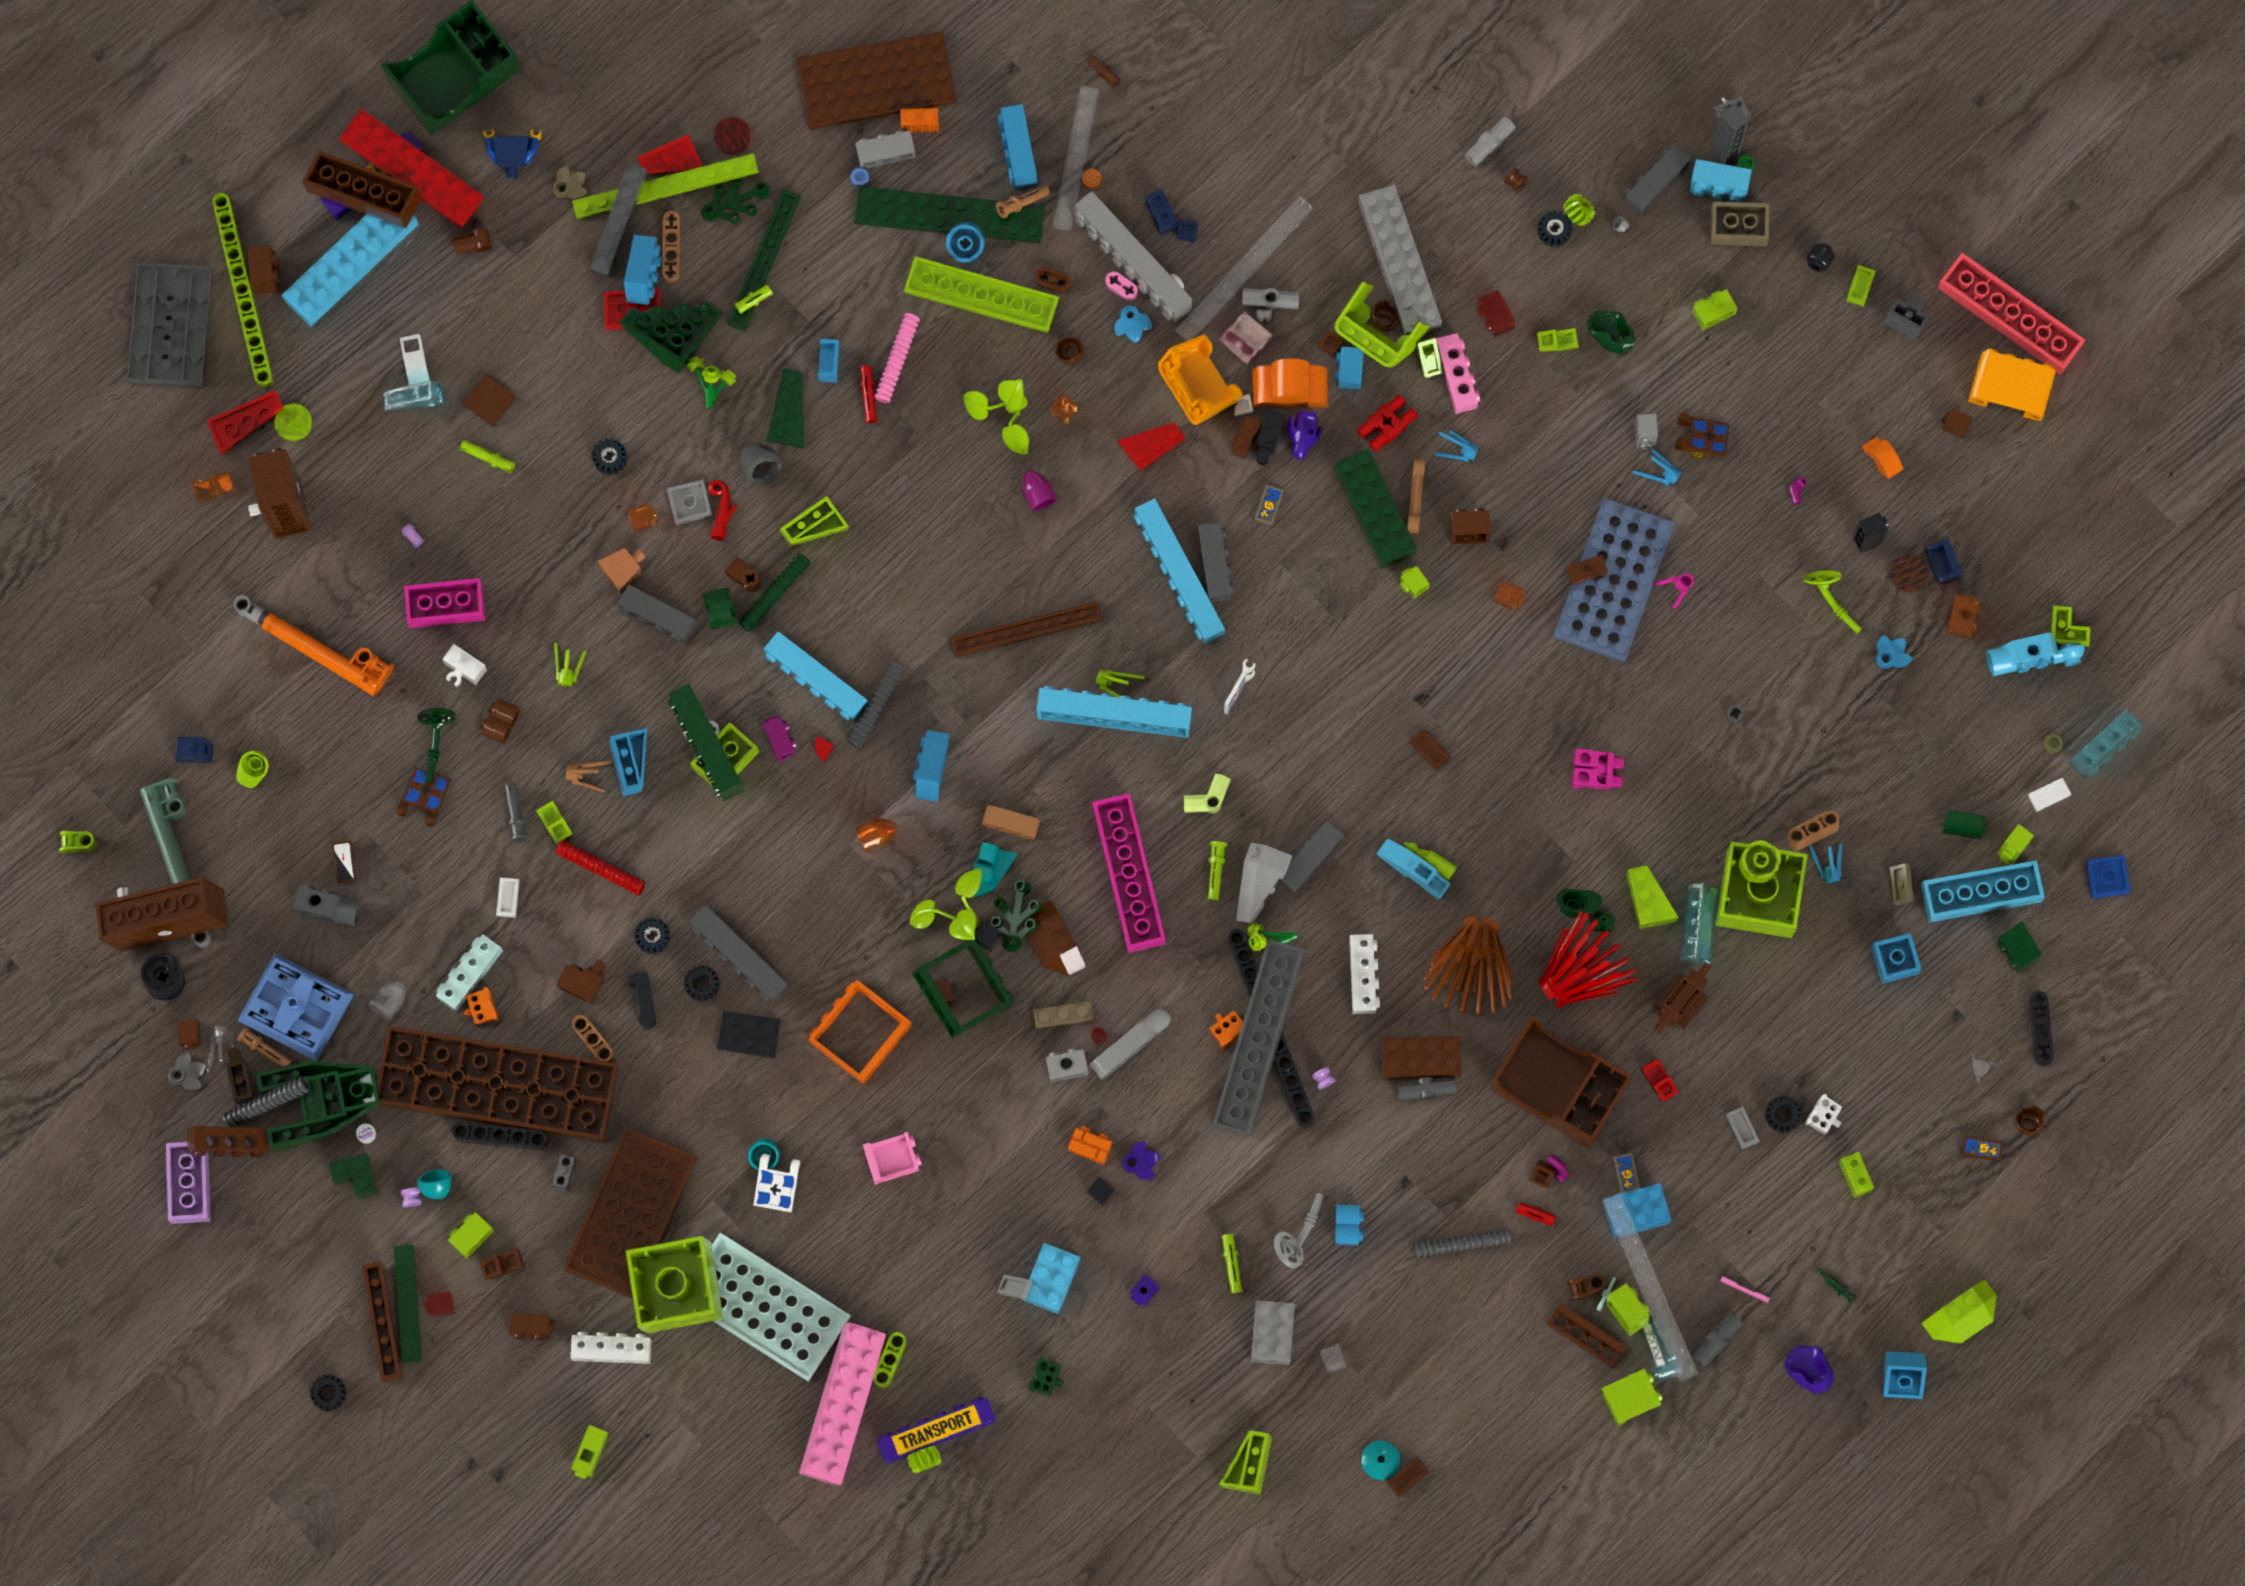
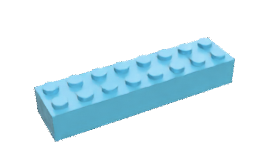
M365 215L282 294L284 302L311 327L419 225L417 218L413 215L407 228H403L371 215Z
M1044 686V688H1039L1037 719L1189 738L1192 707H1189L1186 703L1173 705L1164 700H1159L1157 703L1150 702V699L1147 698L1133 700L1129 696L1117 698L1112 697L1108 693L1093 695L1091 691L1077 693L1073 689L1064 688L1061 691L1055 690V687Z

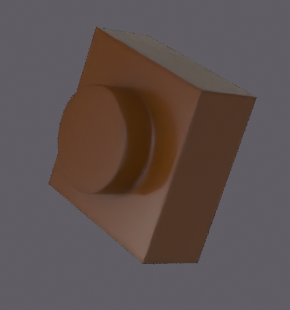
M1328 330L1318 344V347L1334 357L1344 343V339Z

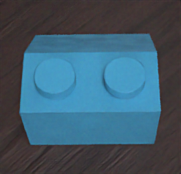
M1886 1351L1883 1397L1923 1399L1927 1370L1925 1353Z

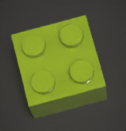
M1626 1283L1607 1296V1307L1630 1337L1649 1324L1648 1313L1650 1310L1644 1302L1640 1303L1636 1290L1632 1286L1629 1287Z

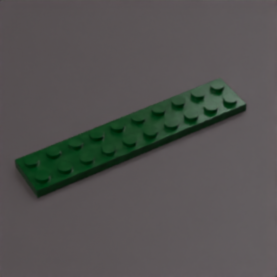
M859 186L854 224L949 234L955 225L961 222H972L982 228L985 238L1041 243L1045 205L1028 204L1022 207L1019 212H1012L1007 217L1002 218L996 210V204L1000 202L997 200Z

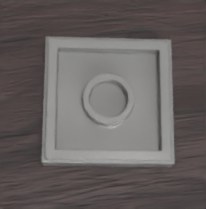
M704 479L667 488L675 525L713 517Z

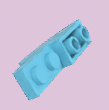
M1386 839L1376 853L1405 877H1410L1438 900L1441 899L1451 883L1437 873V869L1390 839Z

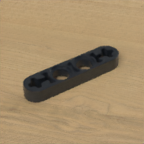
M2036 991L2029 1000L2034 1056L2036 1063L2045 1067L2052 1062L2054 1056L2048 997L2044 992ZM2037 996L2044 1000L2041 1002L2040 1007L2041 1009L2045 1008V1010L2034 1011V1009H2038V1003L2034 1002ZM2036 1015H2044L2046 1022L2038 1024L2035 1020ZM2040 1033L2046 1034L2047 1042L2040 1043L2037 1040V1035ZM2048 1046L2049 1049H2045V1055L2049 1056L2046 1062H2043V1059H2040L2039 1056L2043 1053L2042 1048Z

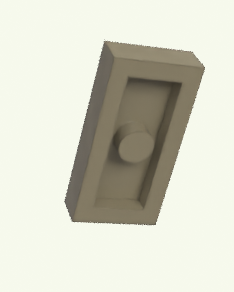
M1904 863L1890 867L1894 905L1914 902L1910 864Z

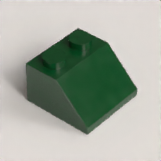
M2023 921L1997 939L1999 950L2002 953L2005 952L2010 968L2012 970L2015 969L2017 973L2036 963L2042 955Z

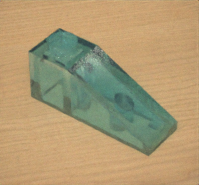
M429 380L385 391V410L423 408L445 403L444 385Z

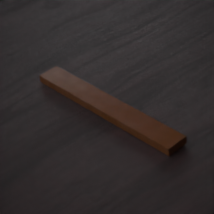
M1097 601L952 637L950 640L954 656L959 657L1103 621Z

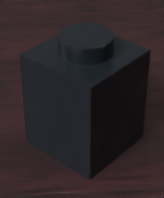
M982 922L975 935V940L983 948L991 952L1000 937V930Z

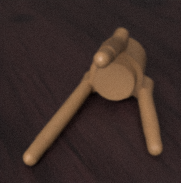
M613 761L567 765L566 779L572 780V784L604 793L605 789L579 781V779H583L584 773L599 772L597 769L583 768L613 764Z

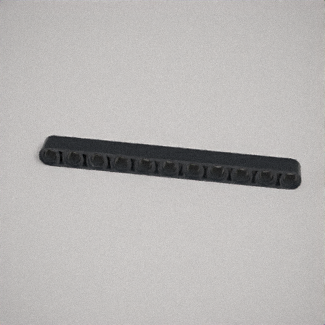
M1234 929L1229 934L1228 943L1250 999L1259 969L1245 933L1240 929ZM1238 935L1242 938V941L1234 943L1232 937ZM1241 953H1246L1249 959L1241 961L1238 956ZM1246 972H1255V978L1248 979L1245 976ZM1281 1032L1279 1042L1283 1045V1048L1278 1051L1276 1050L1273 1062L1298 1126L1308 1128L1313 1124L1314 1114L1283 1032ZM1282 1060H1287L1290 1066L1282 1068L1279 1063ZM1294 1078L1297 1083L1294 1086H1289L1286 1080ZM1301 1096L1304 1101L1301 1104H1295L1293 1098ZM1302 1114H1308L1310 1116V1120L1308 1122H1302L1300 1120V1116Z

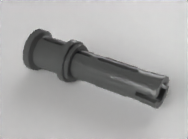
M510 783L511 791L509 784L504 785L510 815L508 826L512 830L511 841L522 842L528 839L524 828L526 822L521 817L516 784Z

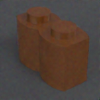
M1246 415L1242 419L1239 432L1232 441V455L1242 459L1249 455L1252 442L1259 434V419L1250 415Z
M498 698L496 703L493 702L489 708L490 716L488 719L483 720L481 729L483 736L505 744L519 716L520 709Z

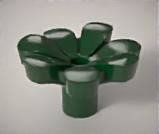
M1597 911L1595 913L1596 918H1592L1590 921L1592 923L1595 919L1598 920V924L1593 931L1597 933L1601 930V934L1605 930L1614 931L1615 926L1612 923L1616 921V918L1610 916L1609 911H1604L1603 914Z

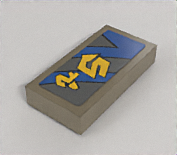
M1266 485L1254 521L1273 526L1284 490Z
M1633 1153L1613 1156L1621 1194L1640 1189Z

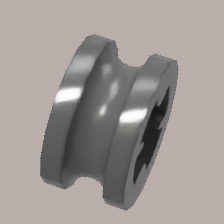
M1739 705L1730 706L1726 713L1727 720L1733 724L1739 723L1744 716V710ZM1733 710H1736V713L1738 711L1740 713L1737 719H1734V716H1730Z

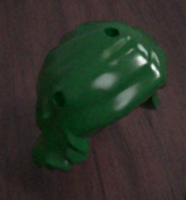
M1599 310L1590 315L1586 328L1589 331L1588 333L1592 334L1603 348L1616 354H1624L1633 348L1635 341L1634 332L1627 325V321L1622 313L1615 311L1602 312Z

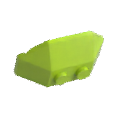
M1984 1279L1945 1305L1921 1324L1933 1340L1963 1343L1993 1322L1997 1295Z

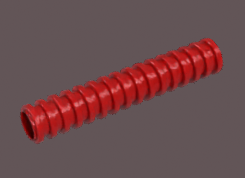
M564 839L558 844L555 851L557 856L561 855V858L566 857L567 861L572 860L573 864L577 863V866L581 865L583 869L587 868L589 872L593 871V874L597 873L599 877L603 876V879H609L608 881H613L615 885L619 884L620 888L625 887L626 891L629 889L630 893L634 892L636 896L640 895L643 891L645 880L641 881L639 877L635 878V875H629V872L625 873L623 869L619 870V867H613L614 865H609L607 861L603 862L602 858L597 859L596 855L593 857L592 853L587 854L586 850L582 851V848H576V845L572 846L570 842L566 843Z

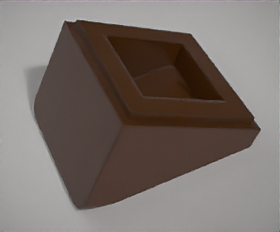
M1539 1160L1529 1181L1547 1189L1556 1168Z

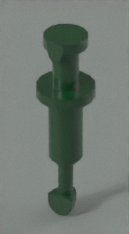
M1821 1268L1816 1270L1818 1274L1826 1278L1829 1285L1838 1291V1296L1843 1294L1849 1303L1855 1298V1294L1852 1295L1846 1290L1847 1285H1841L1832 1276L1826 1275Z

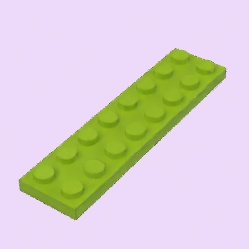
M916 256L914 257L904 289L906 294L1044 333H1049L1059 301V297Z

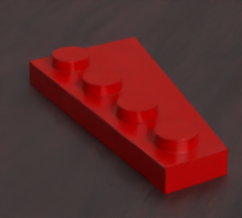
M274 390L206 420L220 454H225L283 410L284 407L278 392Z

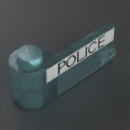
M1661 1319L1644 1326L1642 1329L1654 1360V1367H1652L1654 1378L1662 1381L1682 1375L1681 1364L1665 1320Z

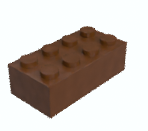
M1460 1036L1382 1037L1383 1080L1420 1079L1426 1077H1434L1436 1079L1452 1076L1460 1078Z

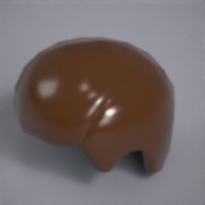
M1386 300L1378 301L1370 313L1371 323L1381 331L1392 330L1397 325L1399 316L1396 307H1392Z
M1072 336L1065 337L1057 343L1055 355L1062 363L1072 365L1082 359L1084 345L1078 338Z
M2036 1105L2029 1108L2023 1107L2015 1117V1126L2018 1131L2027 1136L2038 1134L2045 1125L2046 1116L2044 1111Z

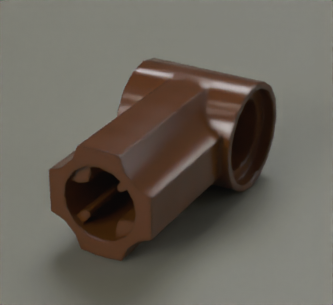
M487 228L477 229L472 234L452 238L456 255L472 251L485 252L492 249Z

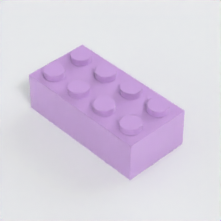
M188 1142L166 1143L168 1221L171 1224L210 1222L209 1153H206L204 1156H195L194 1153L188 1152Z

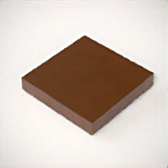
M485 374L462 404L488 424L494 426L516 396Z

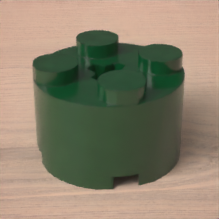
M729 587L703 593L711 630L738 624Z

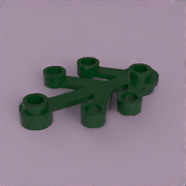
M742 178L731 180L732 186L725 201L718 204L721 196L726 193L725 185L718 183L714 186L715 194L711 202L702 207L701 215L703 219L709 222L719 218L727 220L732 224H737L740 221L738 212L746 213L751 217L757 214L755 204L743 205L739 203L755 196L759 199L767 198L770 194L769 186L764 182H759L755 185L754 189L736 196L739 188L743 186ZM726 209L735 210L730 213L723 212Z
M1024 879L1016 881L1014 885L1017 893L1013 913L1007 906L1005 899L998 897L994 901V906L1002 911L1011 924L1009 932L1003 925L1004 920L1001 917L994 916L991 919V925L1000 930L1004 938L1002 942L1003 948L1008 952L1019 950L1021 940L1031 931H1035L1038 928V922L1028 918L1041 910V903L1037 900H1031L1028 908L1022 912L1024 896L1028 895L1031 891V884ZM1037 903V907L1033 909V905ZM1026 921L1025 927L1018 932L1019 926Z

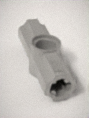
M1503 117L1491 130H1486L1479 137L1478 142L1465 153L1467 161L1476 167L1489 154L1497 151L1503 141L1515 130L1516 127L1513 122Z
M1243 288L1242 306L1265 307L1271 310L1275 308L1298 310L1300 292L1277 291L1273 288L1266 290ZM1268 296H1273L1276 300L1273 302H1268L1266 298Z

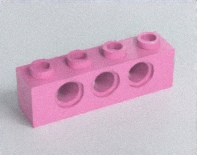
M1458 333L1436 338L1442 370L1455 414L1477 409L1480 397L1478 391H1474L1473 384H1475L1473 373L1469 374L1468 367H1470L1468 356H1464L1463 349H1465L1463 339H1459ZM1454 352L1458 357L1452 359L1448 354ZM1455 370H1461L1463 372V375L1456 376L1453 372ZM1464 387L1468 390V393L1462 394L1458 389Z

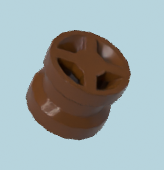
M1515 168L1506 177L1504 183L1511 185L1512 190L1517 192L1526 183L1528 178L1522 176L1520 171Z

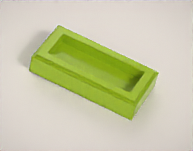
M1858 265L1846 301L1864 307L1876 273L1875 270Z

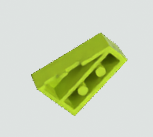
M826 496L780 528V533L791 547L848 530L849 526Z
M1648 866L1628 869L1627 879L1638 928L1644 929L1677 922L1678 916Z
M1252 1430L1248 1432L1236 1457L1219 1483L1222 1488L1261 1495L1272 1441L1271 1435Z

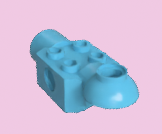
M2044 633L2013 640L2000 648L1987 650V662L1992 676L2015 671L2023 673L2029 671V668L2032 667L2041 669L2047 667L2050 663L2053 665L2063 662L2068 667L2081 663L2080 658L2084 654L2085 646L2070 643L2061 646L2060 650H2057L2052 633Z

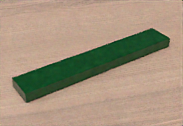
M414 1245L394 1246L402 1363L421 1362L422 1351Z

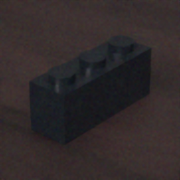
M1880 513L1858 522L1853 538L1860 553L1882 544L1889 525L1886 518L1882 517Z

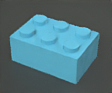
M1696 159L1689 192L1695 196L1701 197L1706 195L1711 196L1715 200L1727 199L1730 202L1744 203L1752 170Z
M1044 1243L1029 1278L1033 1283L1026 1300L1023 1301L1059 1314L1080 1263V1257Z

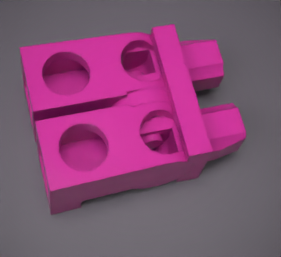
M1576 748L1574 752L1571 789L1590 788L1610 791L1611 788L1622 787L1623 776L1613 775V769L1623 770L1624 758L1616 757L1614 753Z

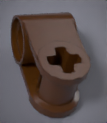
M738 557L724 571L730 579L740 584L749 592H755L761 586L757 572ZM749 579H750V580H755V582H754V583H753V582H749V583H748V580H749Z
M1593 1274L1567 1281V1285L1570 1286L1573 1295L1572 1301L1598 1294L1604 1290L1606 1284L1605 1278L1601 1274ZM1599 1279L1602 1282V1286L1594 1288L1591 1285L1592 1280Z

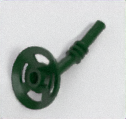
M430 708L421 711L417 715V720L420 723L433 728L431 749L428 751L427 761H429L425 778L427 783H433L435 766L440 754L438 749L441 727L453 722L456 718L455 712L450 709Z

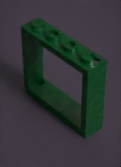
M975 939L967 940L922 965L912 973L951 1039L1006 1010L1014 1003L1011 993L1005 989L1001 977L995 973L992 968V962L984 955L981 944ZM968 948L1001 1004L961 1026L927 970Z

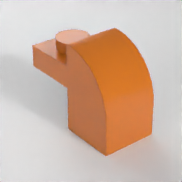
M1876 436L1862 446L1863 451L1874 460L1878 471L1887 479L1903 470L1897 453L1886 439L1882 441Z

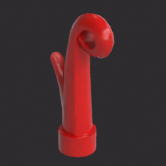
M713 480L709 483L708 491L714 496H722L714 527L711 529L710 538L723 541L726 537L727 524L731 515L736 510L737 504H734L729 509V488L723 481ZM718 486L721 488V490L716 491L714 490V487Z

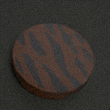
M1915 555L1898 557L1890 569L1891 581L1898 590L1912 593L1919 590L1925 585L1928 578L1926 563Z

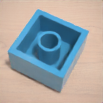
M1911 933L1874 942L1871 946L1882 984L1919 975L1922 970Z

